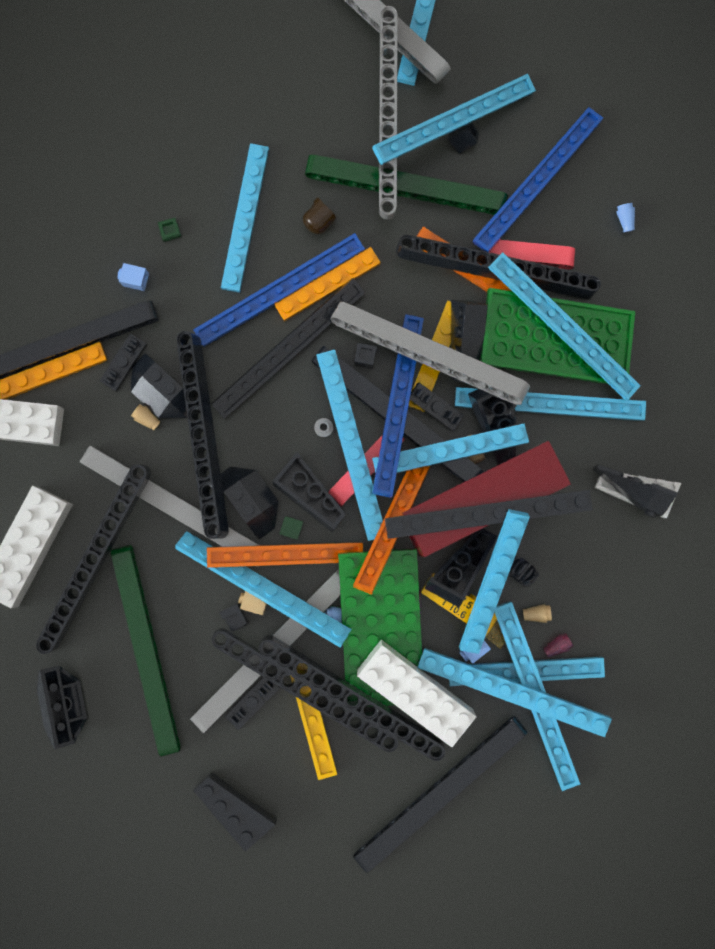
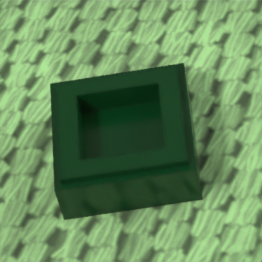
M176 217L157 222L163 242L182 237Z
M285 516L279 534L298 540L303 521Z

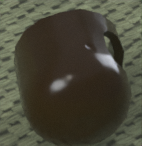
M317 197L313 201V206L303 215V223L310 232L319 235L323 234L337 218Z

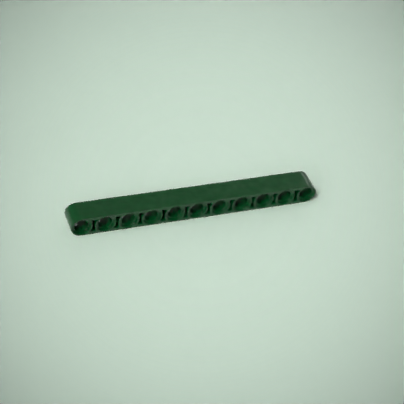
M319 155L308 156L305 170L306 177L379 192V167ZM384 168L383 172L390 174L393 170ZM397 171V196L495 215L508 200V194L502 191ZM386 186L383 188V191L385 193H391L393 189L389 186Z
M131 545L111 550L112 562L157 750L160 757L181 751L178 732L134 550Z

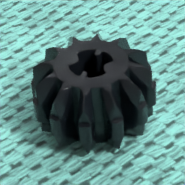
M515 556L509 575L524 587H530L537 580L539 573L524 558Z

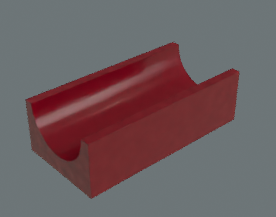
M547 441L402 514L405 516L549 496L571 485L550 442ZM488 525L409 536L414 548L417 549L418 556L426 557Z

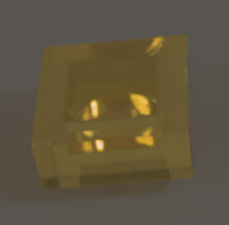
M496 621L485 637L501 649L505 640Z

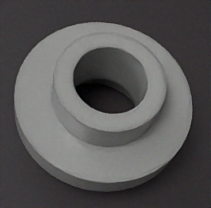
M321 418L316 421L314 430L318 436L328 437L333 432V424L329 419ZM326 424L327 430L322 431L320 426Z

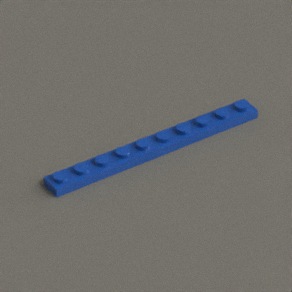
M588 107L478 233L472 243L481 250L490 252L599 126L603 117Z
M354 233L193 329V331L200 337L201 344L205 347L274 306L275 303L363 252L365 248Z
M405 314L402 327L421 335L424 318ZM400 353L397 354L372 494L389 498L393 496L416 366L415 360Z

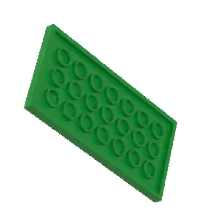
M488 289L486 305L488 306L480 357L481 362L497 368L608 384L513 291ZM551 298L629 374L635 311Z
M417 549L392 550L372 595L353 587L369 551L338 553L342 624L351 629L349 636L343 643L345 681L386 706L395 705L357 677V669L380 640H383L418 667L422 655ZM353 694L349 695L347 699L349 701H356L358 697Z

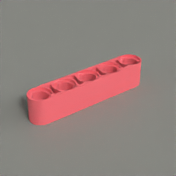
M499 240L490 250V253L500 255L503 252L508 257L566 270L574 268L575 248L569 246Z
M382 436L364 454L370 476L375 472L372 458L379 457ZM349 471L328 492L340 506L354 494Z

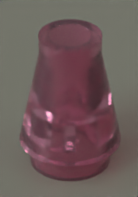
M564 633L562 635L559 634L543 649L550 658L571 651L570 648L574 646L567 634Z

